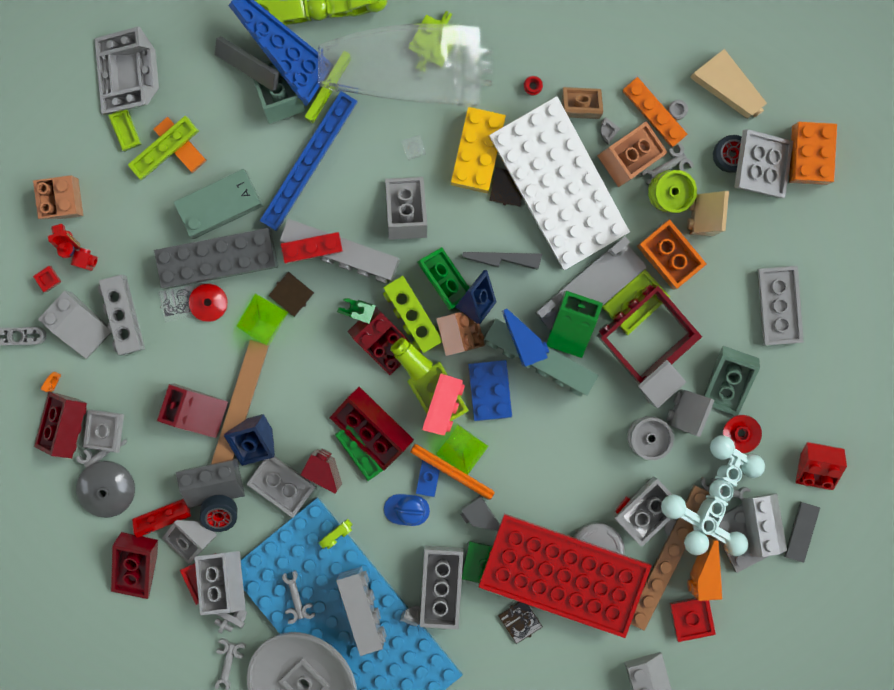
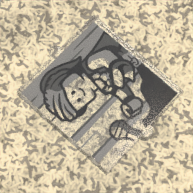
M192 285L159 291L160 308L163 310L165 323L195 317L189 308V297L193 291Z

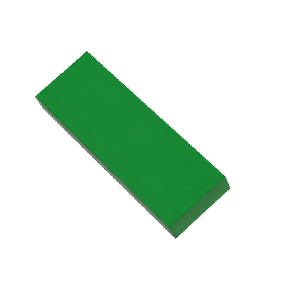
M349 425L346 426V429L350 430L354 437L366 446L354 428ZM344 430L335 434L367 481L383 471L355 441L351 440L344 433Z

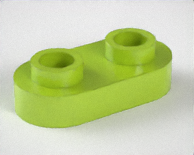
M346 519L322 538L318 544L322 549L325 547L330 549L337 543L335 539L340 535L345 537L352 531L350 527L353 524L349 519Z

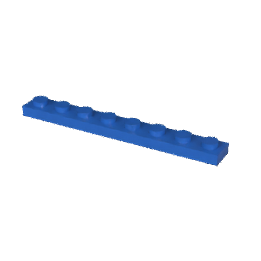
M340 91L260 219L262 223L278 231L358 103L357 100Z

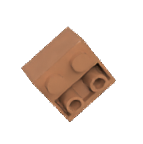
M69 175L33 180L38 219H66L83 216L78 178Z
M463 312L436 318L446 356L485 346L480 325Z

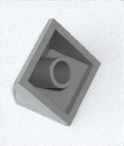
M666 360L638 387L647 401L656 408H659L686 381L671 363Z

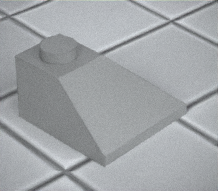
M176 520L162 539L190 564L217 534L206 529L201 524V521Z

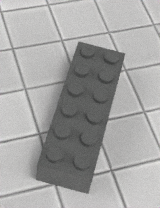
M269 228L154 250L160 285L164 289L279 268L272 231Z

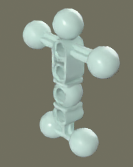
M719 435L711 441V454L720 460L727 458L730 460L727 465L719 467L717 476H715L716 480L709 487L710 495H706L707 499L702 502L697 514L686 508V503L682 497L675 494L665 497L661 504L662 513L667 518H682L693 525L694 531L687 534L684 545L685 549L695 556L704 554L708 550L709 539L706 535H711L721 541L725 550L732 556H740L747 551L749 543L744 534L737 531L728 533L721 529L719 524L725 514L726 506H728L726 502L730 501L733 497V487H737L738 484L736 483L742 478V473L749 478H757L765 471V462L760 456L756 454L746 456L735 449L734 442L730 437Z

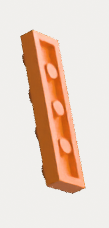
M638 77L622 90L672 148L688 135Z

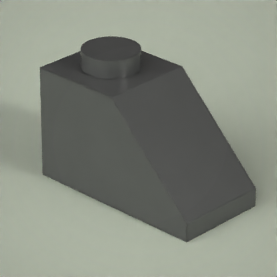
M481 495L461 508L463 513L460 515L466 524L470 522L474 527L498 531L500 523Z

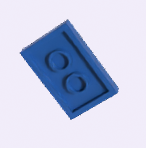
M507 360L468 364L474 421L512 417Z

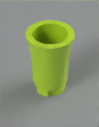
M404 338L397 340L390 349L413 381L422 378L432 367V361L421 354Z

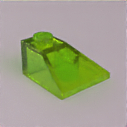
M255 293L236 327L263 344L270 345L289 312Z
M457 424L436 455L468 475L489 446L460 424Z

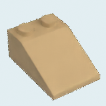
M729 191L697 194L693 205L689 207V210L692 211L691 218L688 219L687 223L690 235L715 236L726 231Z

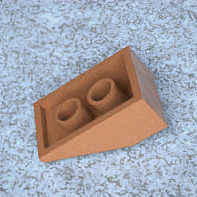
M646 121L601 152L597 157L617 186L620 187L668 152Z

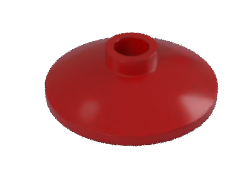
M202 284L196 287L190 294V311L199 320L206 322L215 321L222 317L227 309L228 301L226 294L217 285ZM206 299L211 300L210 306L204 304Z
M737 415L727 421L723 429V435L731 438L735 449L741 453H748L760 444L762 429L754 418L747 415ZM744 430L745 434L743 436H739L738 431Z

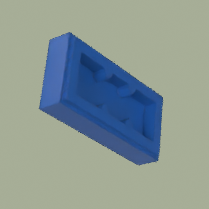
M423 460L416 494L435 497L440 470Z

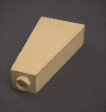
M725 49L690 76L693 81L747 119L752 115L757 117L764 111L762 107L767 104Z

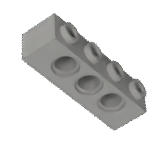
M118 275L99 280L98 291L104 299L103 310L109 318L108 329L113 334L114 341L112 345L114 351L118 355H126L145 350L127 276ZM115 292L119 294L117 302L112 300V295ZM119 311L124 313V318L121 321L117 319ZM124 329L129 332L127 339H123L121 335Z

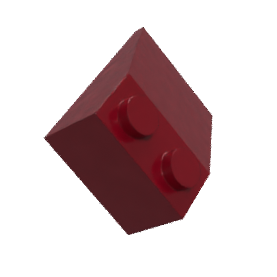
M120 533L112 545L111 592L144 599L149 598L158 555L157 539L143 536L137 538L133 534Z

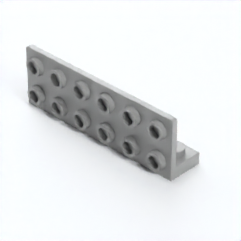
M626 237L619 240L535 312L550 331L564 291L602 302L604 305L646 269L647 266L628 245L630 241Z

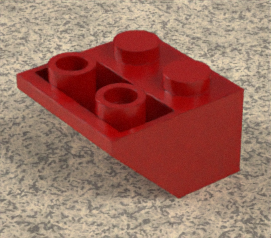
M807 442L800 454L796 484L834 490L847 468L845 449Z

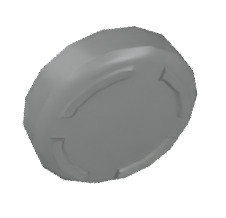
M589 523L582 526L574 535V538L624 555V543L620 534L612 526L605 523Z

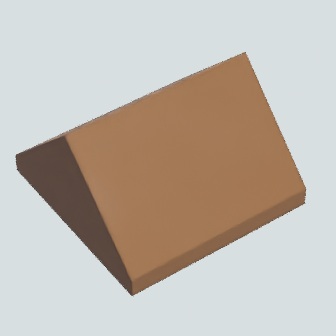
M563 87L562 106L568 117L600 119L603 115L601 89Z

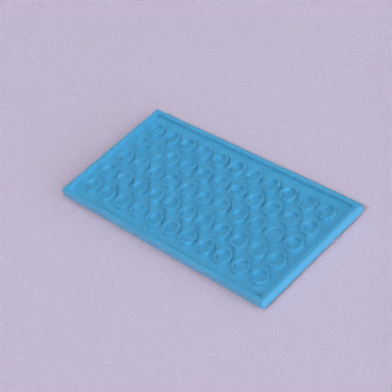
M318 497L241 559L243 589L280 634L289 632L309 634L330 644L348 663L355 678L357 690H446L463 676L462 672L425 627H420V624L413 626L400 621L402 613L408 609V606L349 534L345 537L340 535L335 539L337 543L330 549H327V547L322 549L318 542L339 526L340 523ZM361 566L363 571H367L369 577L368 588L373 590L375 596L374 607H378L381 619H379L380 626H384L387 634L382 650L363 656L359 654L336 582L340 573ZM296 570L298 573L296 585L302 607L307 603H312V607L307 608L306 612L309 614L315 613V616L311 619H306L305 617L297 619L295 623L288 624V620L293 619L294 615L292 613L285 614V611L288 608L295 609L289 585L283 581L282 576L286 573L288 579H293L292 572Z

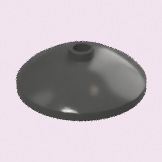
M100 461L91 464L81 473L76 485V494L82 507L90 514L104 518L114 517L123 513L132 503L135 496V483L130 472L122 465L112 461ZM100 490H104L106 495H101Z

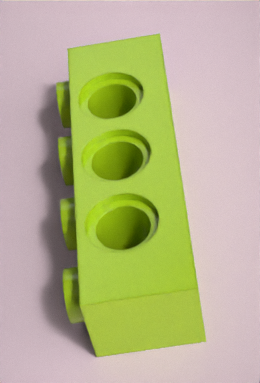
M404 276L383 287L385 289L384 297L388 303L392 301L396 307L392 310L398 319L402 317L405 322L403 328L408 336L410 334L413 335L415 341L412 343L418 351L422 350L425 353L442 343L440 335ZM400 294L407 296V302L403 305L398 304L396 300ZM410 310L417 312V319L414 321H409L406 317L407 312ZM421 326L427 329V335L423 338L418 337L416 334L417 329Z

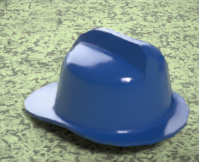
M396 494L389 497L384 506V514L387 519L398 525H421L427 520L430 513L427 501L417 495Z

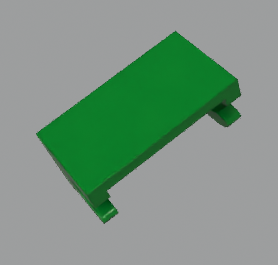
M343 299L345 302L350 303V308L338 307V313L370 324L376 305L361 300Z

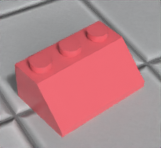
M440 373L422 430L444 436L446 432L450 433L453 424L450 418L452 413L456 414L459 403L456 400L458 395L462 396L465 387L462 384L463 380Z

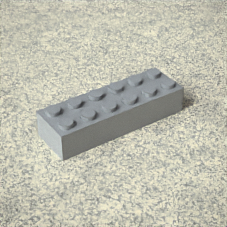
M287 219L280 241L287 243L330 233ZM341 238L343 252L320 256V260L333 265L334 262H337L339 267L349 271L352 268L357 269L358 274L368 278L371 274L376 276L375 279L385 284L388 281L393 282L400 263L397 257Z

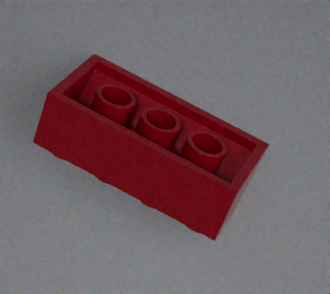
M358 387L329 417L383 471L414 441L361 387ZM349 425L354 428L366 446L357 440L352 432L346 429V426Z

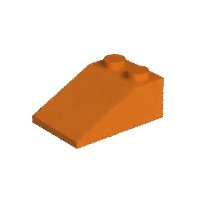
M706 535L709 539V548L704 554L698 555L690 572V580H687L688 591H691L692 595L699 601L721 600L722 584L719 541L711 535Z

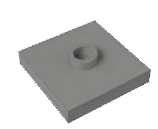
M87 410L83 448L115 453L120 452L124 414Z

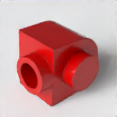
M79 248V251H74L70 265L92 271L93 267L97 264L98 257L91 255L90 250Z

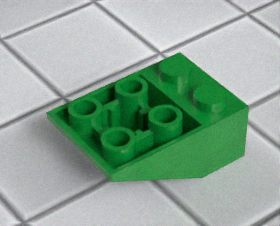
M564 291L546 343L547 346L582 358L598 321L603 303Z

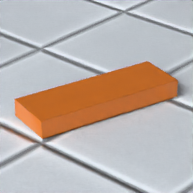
M166 117L153 130L159 136H162L175 124L169 117ZM190 141L186 142L175 152L176 156L192 173L207 161Z

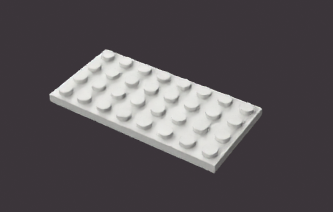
M557 96L489 135L562 270L568 269L630 232Z

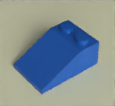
M508 309L502 310L522 366L526 367L547 359L549 349L546 342H542L535 333Z

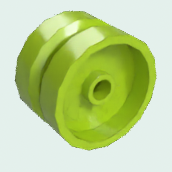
M666 170L658 173L651 180L648 187V196L651 204L656 209L662 212L680 213L693 205L697 197V186L690 174L682 170Z

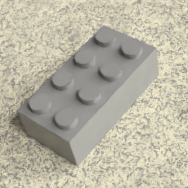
M425 546L420 627L459 629L463 548Z
M361 566L340 573L336 582L360 656L382 650L387 634L384 626H380L379 619H381L378 607H374L375 596L373 590L368 588L369 577L367 571H363Z

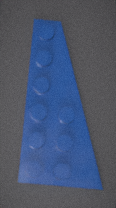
M232 0L228 6L303 104L307 106L334 64L256 1Z

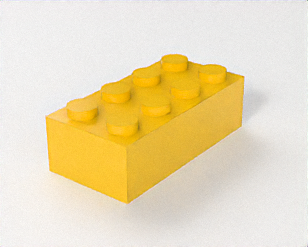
M468 107L452 175V186L488 194L497 157V150L489 135L504 126L506 115Z

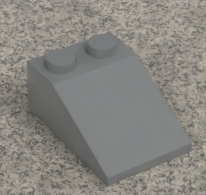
M423 177L385 179L389 240L427 238V215Z
M64 291L38 318L53 334L86 359L111 334L108 326L77 296L69 291Z
M681 389L674 397L673 402L675 405L673 410L668 412L667 424L700 437L715 400Z
M653 476L638 490L615 519L642 547L671 520L662 513L661 504L665 497L672 494Z

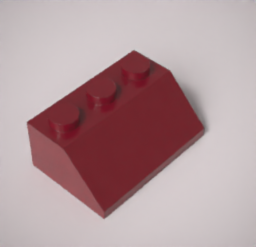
M48 392L34 447L50 456L72 459L77 448L76 442L82 429L81 424L83 416L86 414L87 403L73 397Z
M323 448L321 450L317 449L309 457L300 475L336 494L342 485L335 458L331 456V452Z

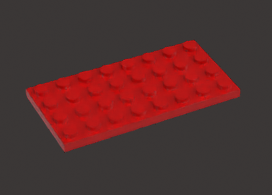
M504 513L478 587L626 638L649 575L651 564Z

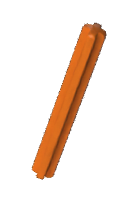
M414 444L410 452L488 500L493 497L494 490L421 446Z

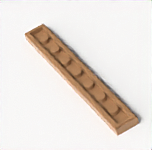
M254 340L249 341L211 464L234 459L235 454L225 439L224 434L247 418L269 348L267 344Z

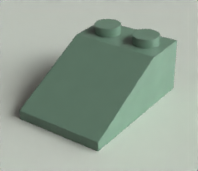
M270 60L264 62L273 69L277 70V68ZM280 72L277 89L273 91L254 80L269 124L305 112L303 102Z
M722 346L704 393L705 397L715 400L713 408L736 416L739 415L759 372V358Z

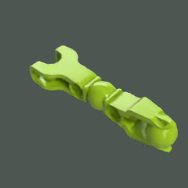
M254 0L285 26L312 21V19L321 21L327 18L328 15L330 18L379 12L387 5V0Z

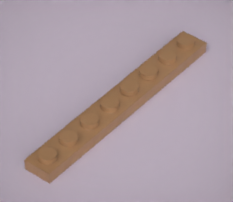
M693 485L685 501L686 508L697 514L702 502L707 499L706 495H710L709 491ZM682 518L677 519L646 580L631 625L644 631L685 550V537L688 533L694 531L693 525Z

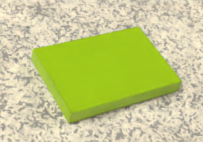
M645 269L604 304L602 309L613 319L615 314L619 311L623 312L628 307L627 304L632 299L643 294L642 290L646 286H652L653 284L658 285L668 297L670 296ZM653 295L619 327L626 335H629L662 303Z
M441 362L434 364L422 378L416 381L412 379L407 380L426 414L428 413L440 373L448 375ZM458 395L456 400L459 403L456 414L452 413L450 421L469 411L460 395Z

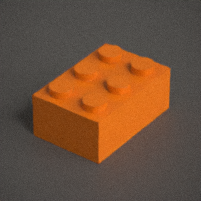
M797 122L792 126L791 141H793L789 183L828 185L834 182L837 124Z
M670 219L637 245V248L672 290L678 289L707 265Z

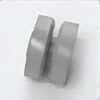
M645 416L638 418L631 424L627 440L635 454L646 460H658L670 452L673 446L674 435L670 426L663 420ZM650 435H653V436L651 437V440H652V441H651V442L648 441V437H649Z

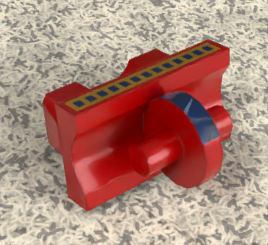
M63 224L51 227L52 235L48 236V241L57 249L60 257H71L75 249L80 248L79 242L73 238L70 231H66Z

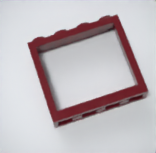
M654 284L646 286L642 290L643 294L638 298L632 299L623 312L619 311L615 314L614 320L609 325H603L599 329L600 333L597 335L599 340L639 385L666 360L672 365L702 338L700 333L663 290ZM655 295L687 334L640 376L607 337Z

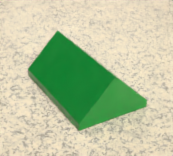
M441 247L420 259L417 264L450 311L456 307L469 290V286Z

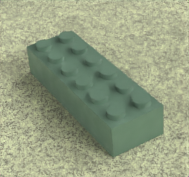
M495 318L484 337V340L487 341L485 345L494 350L497 347L502 349V354L511 359L514 356L520 359L507 324ZM549 347L547 359L526 366L529 369L531 366L537 369L536 373L547 378L548 375L553 377L552 382L561 387H565V385L571 387L569 391L580 397L582 394L588 396L599 376Z

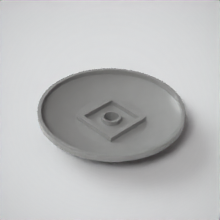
M299 632L282 633L266 640L252 656L247 672L248 690H357L353 673L342 655L322 639ZM301 679L306 680L309 686L303 685Z

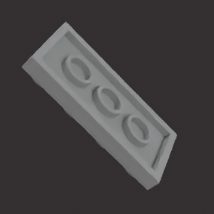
M798 266L757 269L763 345L803 343Z

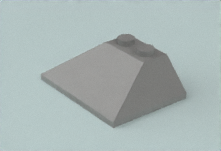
M134 27L95 38L101 114L106 115L148 105L159 89L156 51L142 29Z

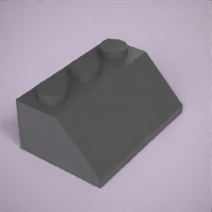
M238 459L176 472L179 491L188 508L200 506L205 499L214 495H225L232 499L245 496Z

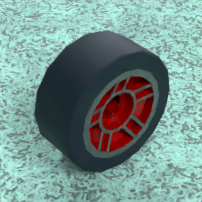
M728 135L715 145L713 160L720 170L727 173L737 172L742 136ZM730 150L736 153L734 157L729 155Z
M214 495L205 499L201 504L200 510L201 524L213 532H223L232 528L237 521V505L235 501L225 495Z

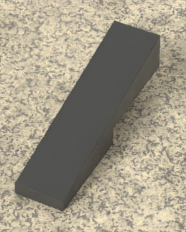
M463 252L462 258L499 267L502 260L538 270L542 254Z

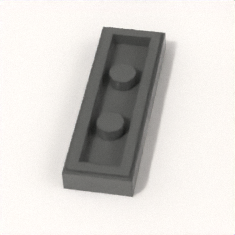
M800 502L788 541L787 551H785L784 556L786 558L805 562L820 507Z

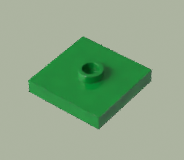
M473 541L469 542L462 572L463 580L480 583L492 546Z

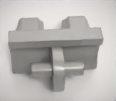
M236 611L234 616L228 613L217 614L225 619L224 621L218 618L215 620L214 624L220 626L218 632L222 634L224 629L231 632L234 627L227 624L228 622L243 628L247 611Z

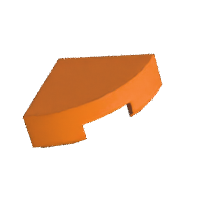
M57 372L51 373L42 385L41 390L53 392L61 374Z

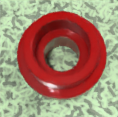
M530 76L524 82L525 92L532 96L539 94L543 88V83L537 76ZM535 83L537 87L531 89L529 85Z

